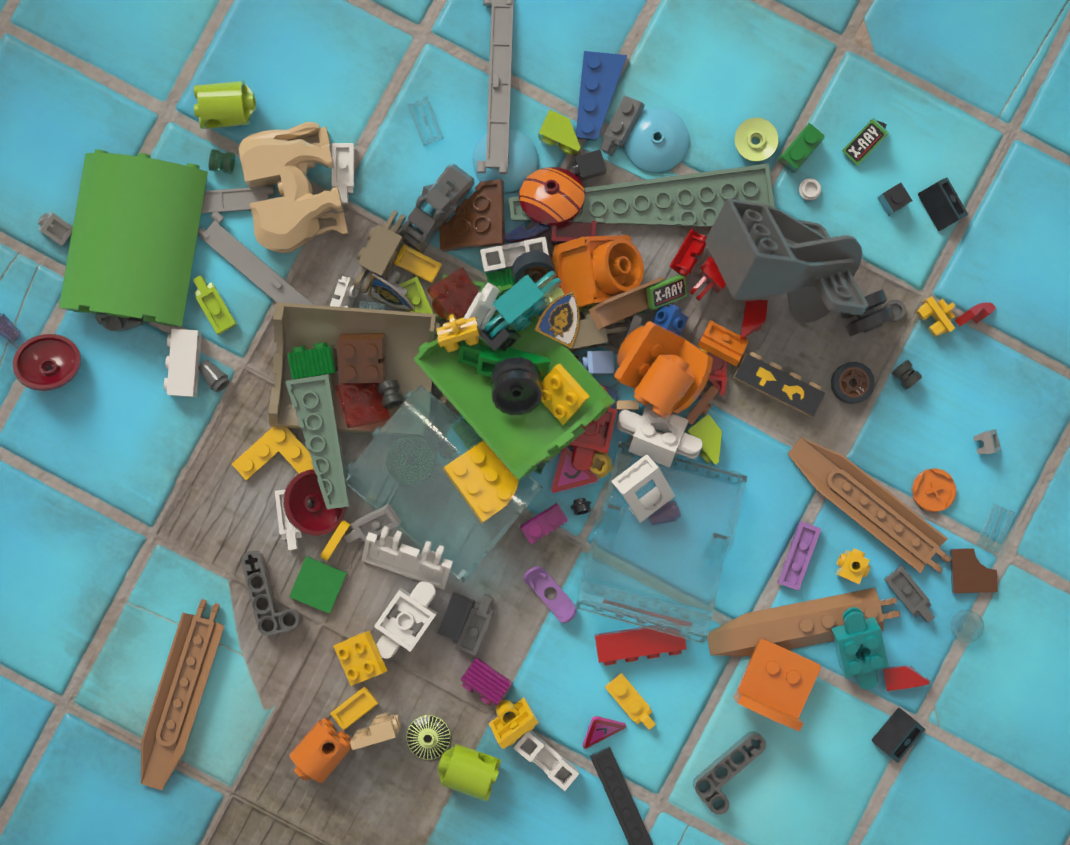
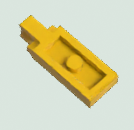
M622 673L618 674L604 686L637 725L642 721L648 730L656 725L649 716L652 713V710L649 708L650 706Z

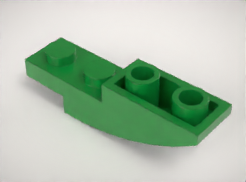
M463 340L460 344L458 362L477 367V374L491 377V372L495 365L502 360L511 357H522L537 365L540 371V378L545 379L549 374L551 359L508 347L506 352L494 351L490 347L479 344L467 345L466 341Z

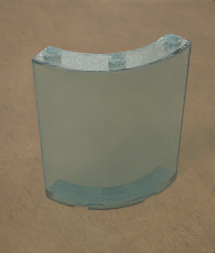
M420 385L415 391L411 389L405 395L403 405L383 428L381 426L376 428L371 435L374 439L355 463L351 461L345 468L347 486L376 510L390 504L401 519V523L397 527L421 548H424L426 541L431 542L430 551L436 552L440 545L443 546L444 551L440 562L443 563L444 558L453 561L450 572L464 582L543 487L529 475L520 479L517 490L510 502L501 511L481 524L446 475L443 467L482 442L483 439L472 427Z

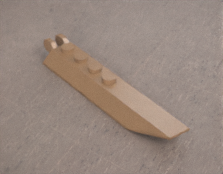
M802 437L788 452V456L819 493L919 573L923 571L925 564L938 573L943 571L939 564L931 560L935 553L947 563L951 561V558L939 549L948 538L847 457Z
M870 588L745 613L706 633L710 655L752 656L760 639L768 640L787 650L834 641L831 628L844 625L843 612L851 607L859 608L863 612L865 619L875 617L881 631H884L883 619L899 617L900 612L894 610L882 613L881 606L898 603L897 597L879 600L876 589Z
M201 599L196 615L182 613L141 740V784L163 790L184 754L225 627L215 621L220 604L215 603L212 606L209 619L202 617L207 606V600Z

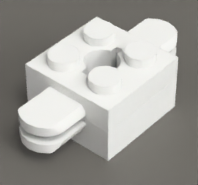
M649 404L646 406L642 416L628 410L620 412L616 423L617 429L633 436L629 452L641 457L647 454L654 462L669 468L676 453L690 459L698 457L702 448V441L697 437L684 433L689 421L688 419L675 414H671L670 417L666 416L664 419L652 410L653 406Z
M419 582L411 594L401 588L374 627L383 633L376 644L382 658L389 659L393 657L400 646L411 652L436 616L437 612L428 607L436 595V588L431 582Z

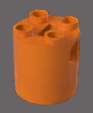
M658 355L639 385L633 391L635 393L633 397L645 406L648 403L653 406L652 410L662 418L670 417L675 407L695 381L690 365L676 355Z
M326 717L318 720L289 754L291 760L296 765L294 772L305 781L312 778L318 783H323L352 749L350 736L342 730L338 732L334 729V724Z

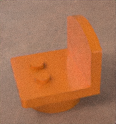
M629 235L581 237L554 246L552 261L556 272L555 278L561 279L562 283L559 287L564 294L574 292L578 308L599 304L604 300L636 288L643 279V260L638 249L631 242Z
M649 321L645 326L633 330L622 342L617 355L619 368L614 378L620 383L636 389L658 355H676L690 365L695 381L673 410L674 413L679 414L688 408L704 389L711 373L713 358L687 339Z
M760 639L733 699L738 704L756 713L800 731L804 723L799 717L821 666L768 640Z

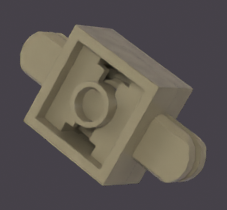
M396 210L392 211L384 227L378 224L376 229H371L367 237L369 240L367 247H362L357 256L359 260L358 265L362 270L353 288L358 290L369 272L361 290L364 294L369 290L373 273L386 280L403 244H405L403 237L398 235L405 222V215H400L391 231L398 216V211Z
M591 314L585 315L583 320H579V329L572 348H567L574 352L606 346L608 343L607 335L626 332L627 327L607 330L604 327L598 330ZM623 319L609 326L623 324L626 321Z

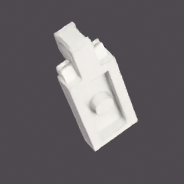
M332 143V159L334 168H332V188L338 187L342 205H348V193H353L354 143Z
M487 282L482 293L479 292L464 316L465 320L475 317L478 330L484 329L496 310L493 303L496 301L495 298L500 290L495 285Z
M285 490L275 491L279 533L282 536V540L287 539L288 550L299 549L298 538H302V532L293 527L285 514L283 505Z

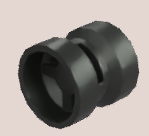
M909 359L891 372L895 378L901 381V386L904 390H907L922 378L919 371H915L912 368L913 364Z
M388 380L377 386L379 394L383 397L381 402L384 409L394 408L405 402L403 395L398 391L400 388L398 380Z

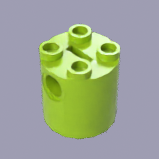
M244 81L194 86V95L198 103L194 104V114L196 118H199L201 129L250 124V116L256 111V99L254 93Z
M455 744L454 747L441 756L437 768L441 786L488 802L492 791L491 787L499 773L498 769L501 760L474 749Z

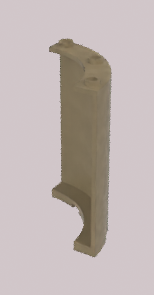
M276 302L273 328L274 342H277V353H274L273 364L275 386L271 389L268 411L270 426L300 428L299 419L286 386V381L292 380L287 353L292 351V347L305 345V348L309 349L314 348L315 343L327 342V345L334 346L338 368L337 339L340 334L385 333L384 357H386L387 373L385 381L398 380L400 385L398 391L403 395L405 402L400 406L384 409L381 402L383 397L377 389V386L381 383H339L338 368L336 373H330L338 429L342 432L428 438L429 429H433L434 416H430L433 381L414 361V358L419 353L418 348L422 344L433 342L435 337H438L437 328H440V323H436V314Z

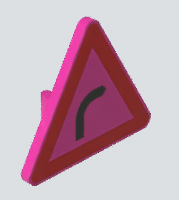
M568 447L561 451L551 487L552 493L598 481V478L590 469L578 471L572 467L571 459L573 452Z
M595 716L591 719L582 746L584 749H587L625 729L627 726L623 722Z

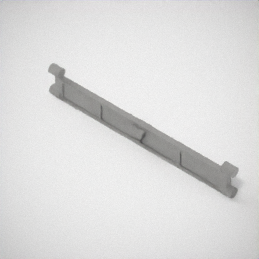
M483 0V5L492 6L486 161H477V173L485 174L486 168L499 169V174L505 175L508 174L514 0Z
M264 186L251 189L237 188L205 191L201 214L213 213L214 211L219 213L251 210L249 203L268 200L269 195H274V187Z
M214 211L210 216L214 221L209 228L205 230L202 227L198 231L200 238L276 302L314 305L220 225L224 217L217 211Z

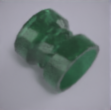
M212 149L209 156V170L214 172L222 170L224 173L232 174L235 166V153H221L220 150Z

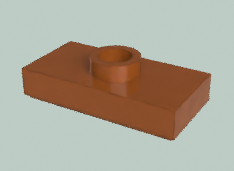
M710 386L685 417V419L689 420L687 423L689 426L695 422L700 414L704 416L711 408L709 402L719 391L714 386Z

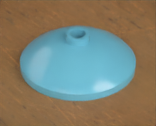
M659 107L644 109L624 144V149L630 161L641 170L651 173L666 172L676 167L684 158L689 145L688 130L683 120L668 109ZM659 134L661 140H654L653 135Z
M509 128L508 174H499V169L486 168L485 174L477 173V161H486L487 133L475 146L472 161L477 178L480 182L502 179L504 181V193L520 190L524 180L537 170L538 156L536 148L529 137L519 130Z

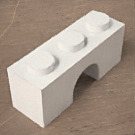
M541 237L480 250L484 272L513 266L517 257L529 251H541L549 255L546 238Z
M532 730L523 734L514 743L513 748L530 763L532 761L548 775V778L564 791L579 775V769Z

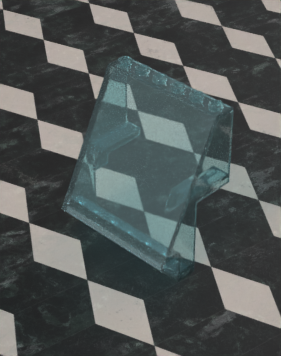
M619 441L577 592L575 608L704 644L710 630L723 564L734 544L747 476L737 471L720 469L716 465H705L694 459H683L677 455L674 456L670 468L654 462L661 470L675 497L640 523L628 509L629 505L611 481L642 457L629 452L631 442ZM649 481L635 492L638 499L656 487L654 481Z

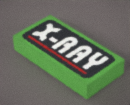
M873 118L842 151L858 166L889 132Z
M680 274L646 287L648 308L654 310L687 297L685 276Z

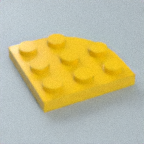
M484 440L443 467L444 472L481 524L501 511L513 498L518 487L519 480Z

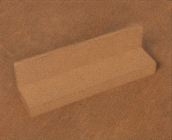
M660 277L611 297L589 309L597 329L600 330L649 309L646 287L663 281L664 278Z

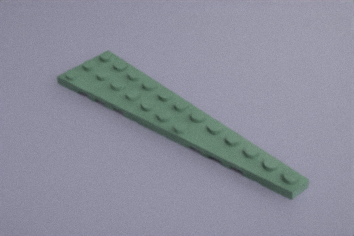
M769 164L584 188L585 202L581 211L568 222L592 223V221H596V224L713 227L727 198L766 204L775 208ZM519 196L508 198L511 221H533L523 212Z

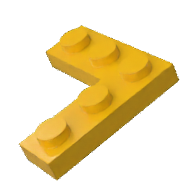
M273 426L232 463L233 467L245 480L250 479L279 452L298 473L314 469L309 450L288 427Z

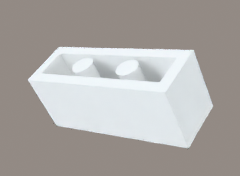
M171 329V334H168L167 346L170 347V355L166 357L165 365L166 369H168V378L164 380V390L167 391V395L197 398L202 332L197 330Z

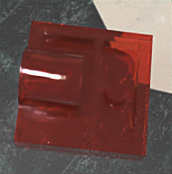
M463 267L427 289V292L433 299V310L439 317H445L448 322H450L449 315L452 314L455 315L457 320L464 318L473 300L480 292Z
M343 383L335 387L348 429L385 422L390 419L388 409H384L381 402L383 397L377 389L379 383Z

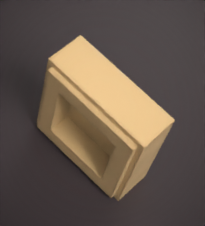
M618 400L616 402V409L638 410L639 402L637 400Z

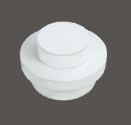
M805 179L799 186L800 196L808 201L815 200L821 193V186L815 179Z

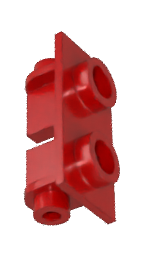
M691 229L669 267L679 275L687 276L688 273L691 274V270L697 262V259L694 257L695 255L700 256L705 246H707L705 242L707 237L702 234L699 235Z

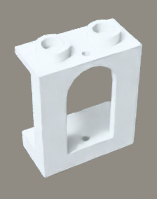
M647 454L611 481L629 505L628 509L640 523L675 497L661 470ZM653 480L656 487L638 499L635 492Z

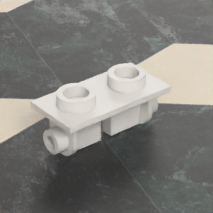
M342 276L341 280H338L334 292L335 295L340 296V299L332 298L330 306L352 308L354 300L359 293V289L353 288L356 280Z

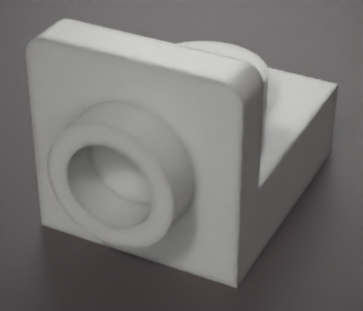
M52 211L48 214L44 213L38 221V229L61 246H63L72 233L73 226Z

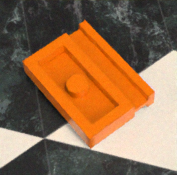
M710 320L697 346L737 366L749 340H740V335Z

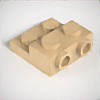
M388 712L375 716L369 727L357 730V733L354 734L350 741L352 750L396 738L401 727L398 714L390 716Z

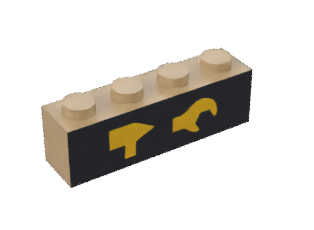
M751 352L750 355L747 353L743 355L732 377L733 379L809 417H814L825 395V392L821 391V386L813 382L807 384L801 381L802 377L796 373L790 372L787 374L781 371L782 367L776 363L770 362V364L761 361L763 357Z

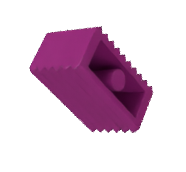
M555 503L521 525L520 528L530 544H534V541L541 540V537H545V534L549 535V532L556 530L557 527L560 528V525H564V522L567 523L568 519L559 505Z
M475 657L460 679L463 682L462 687L471 693L475 690L481 694L480 699L490 706L492 703L497 706L512 684L511 680L478 657Z

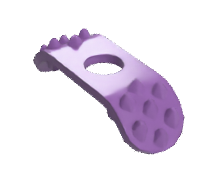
M533 567L524 574L523 580L535 591L560 623H568L574 618L577 611L576 606L542 567ZM546 588H555L557 597L552 600L546 598Z

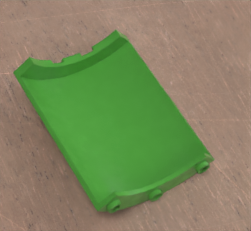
M97 149L94 153H85L59 308L78 313H108L110 316L123 318L133 317L142 319V316H144L143 321L182 327L208 172L201 170L200 166L187 163L185 166L152 159L150 155L144 153H137V156L113 154Z
M511 284L503 287L501 285L497 288L500 291L495 299H499L513 286ZM497 309L492 315L490 321L500 314ZM538 315L530 320L531 324L522 331L519 329L517 331L521 338L511 348L551 359L549 373L556 365L561 364L590 396L565 425H562L542 402L533 411L524 415H509L497 409L492 401L491 377L477 374V367L458 362L462 341H458L459 347L451 352H447L444 346L440 347L438 339L422 344L418 348L419 353L414 358V361L518 480L537 469L535 465L542 461L546 463L585 432L584 426L586 427L592 420L596 422L615 403L612 397L565 345L534 330L540 318ZM480 337V339L478 340L479 342H478L477 344L483 345V346H486V347H490V346Z

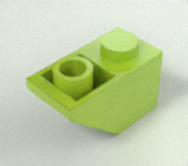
M549 109L539 131L541 142L551 147L553 145L559 146L563 153L573 156V153L578 155L580 145L570 118Z
M707 414L686 430V432L701 439L702 453L700 456L707 464L711 462L712 465H716L719 463L722 430L710 415Z

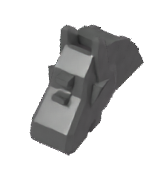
M455 164L446 167L434 184L423 187L422 195L418 197L416 207L402 226L399 235L403 237L408 245L423 254L440 227L470 192L475 184L474 178ZM427 204H430L437 210L433 217L423 211ZM412 224H414L416 227H418L420 230H422V231L424 232V234H423L421 231H419L417 228H415Z

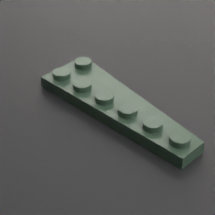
M330 374L286 381V386L293 407L296 410L300 428H302L306 440L305 444L307 449H309L312 465L317 474L318 483L327 509L350 506Z

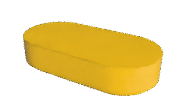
M345 520L340 523L321 553L322 559L325 561L330 559L349 529L350 523Z

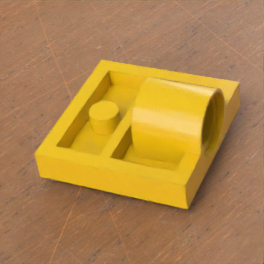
M561 364L556 365L541 383V402L562 425L568 423L590 397Z
M370 630L333 645L350 686L387 671Z
M523 697L515 704L510 700L500 701L495 708L498 717L492 720L489 726L500 747L505 749L507 746L513 745L523 734L533 730L539 722L529 703Z

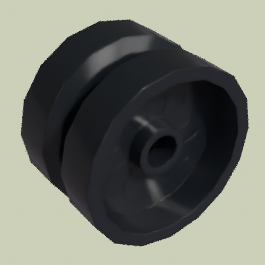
M884 289L865 296L868 307L864 314L852 315L839 312L842 319H848L853 316L857 317L856 320L846 325L850 337L860 332L866 333L883 326L882 323L895 318L891 307H885L878 311L876 309L877 306L886 303L888 300Z
M511 357L495 365L491 372L492 401L497 409L509 415H524L538 407L542 400L540 371L537 365L522 357Z

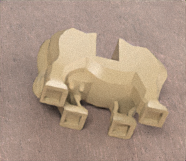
M305 122L288 130H267L251 134L239 144L240 160L244 180L249 188L278 184L280 195H282V197L249 203L254 222V234L260 245L275 252L289 253L297 250L315 236L323 235L330 231H337L344 236L349 235L344 212L338 214L333 212L325 213L331 209L343 211L338 187L313 195L312 185L306 176L308 169L314 168L315 163L329 169L334 168L331 154L332 149L326 127L320 128L317 123Z

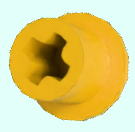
M595 453L593 464L589 469L597 478H603L611 471L612 460L608 454Z

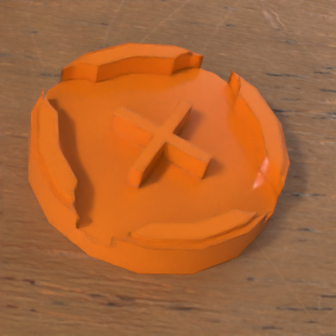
M936 468L927 469L919 473L914 479L911 488L915 503L923 510L930 512H939L950 507L955 500L957 492L951 475L944 470Z

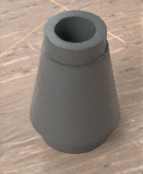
M205 360L199 365L198 369L211 390L220 392L230 383L228 375L209 360Z

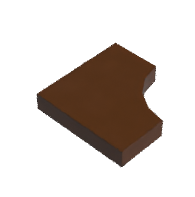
M973 548L950 549L952 593L998 592L997 570L983 566L976 558Z

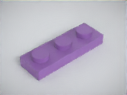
M799 521L777 583L799 591L821 528Z

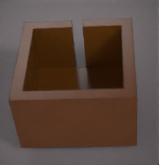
M385 333L340 334L337 339L339 383H383L387 376L386 357H384Z

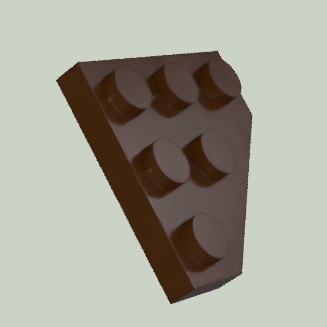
M502 179L481 181L475 187L474 193L468 199H465L454 211L453 217L440 227L441 251L505 245L504 181Z

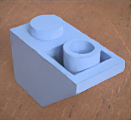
M587 351L586 357L582 358V365L592 376L614 375L613 351Z

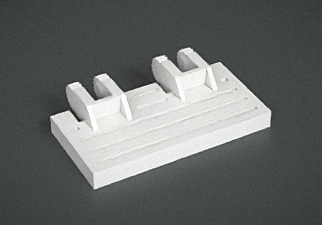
M384 526L379 541L377 540L378 535L368 533L361 561L421 582L429 581L435 587L445 589L453 561L444 558L443 563L440 562L444 551L443 546L440 545L437 551L433 552L430 551L431 542L426 541L422 555H419V549L402 544L398 548L402 536L400 531H397L393 538L388 536L389 527Z

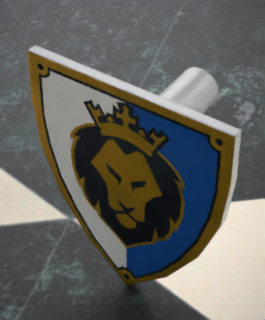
M393 270L387 280L374 273L372 274L368 292L370 297L396 309L405 311L415 310L410 301L405 297L408 290L396 284L400 277L398 271Z
M574 292L561 295L552 301L544 309L534 328L535 331L569 348H572L576 339L580 318Z

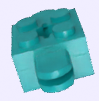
M550 271L537 283H534L526 275L497 299L493 305L500 314L484 327L487 333L491 332L490 337L494 339L504 328L509 329L512 327L516 332L519 329L522 331L531 324L530 320L536 315L541 316L544 309L550 304L546 297L562 283L560 278H555L556 273Z
M851 607L843 612L844 625L831 628L839 666L845 678L855 676L858 685L862 689H872L878 684L876 670L889 667L881 628L875 617L865 619L863 612L859 608Z

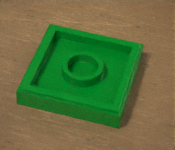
M306 556L289 597L330 614L347 572Z

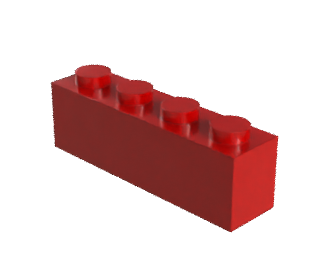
M681 621L594 634L598 662H603L604 666L617 664L616 660L625 659V662L638 661V657L646 655L647 659L658 658L660 653L669 652V655L682 654V650L687 649L683 623Z

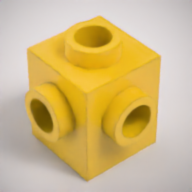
M854 548L852 552L845 550V553H841L838 557L836 565L839 567L835 574L860 584L862 577H866L870 570V565H868L870 560L864 557L866 553Z

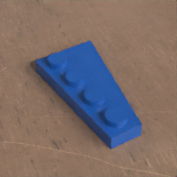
M584 51L576 127L577 139L597 141L627 55Z

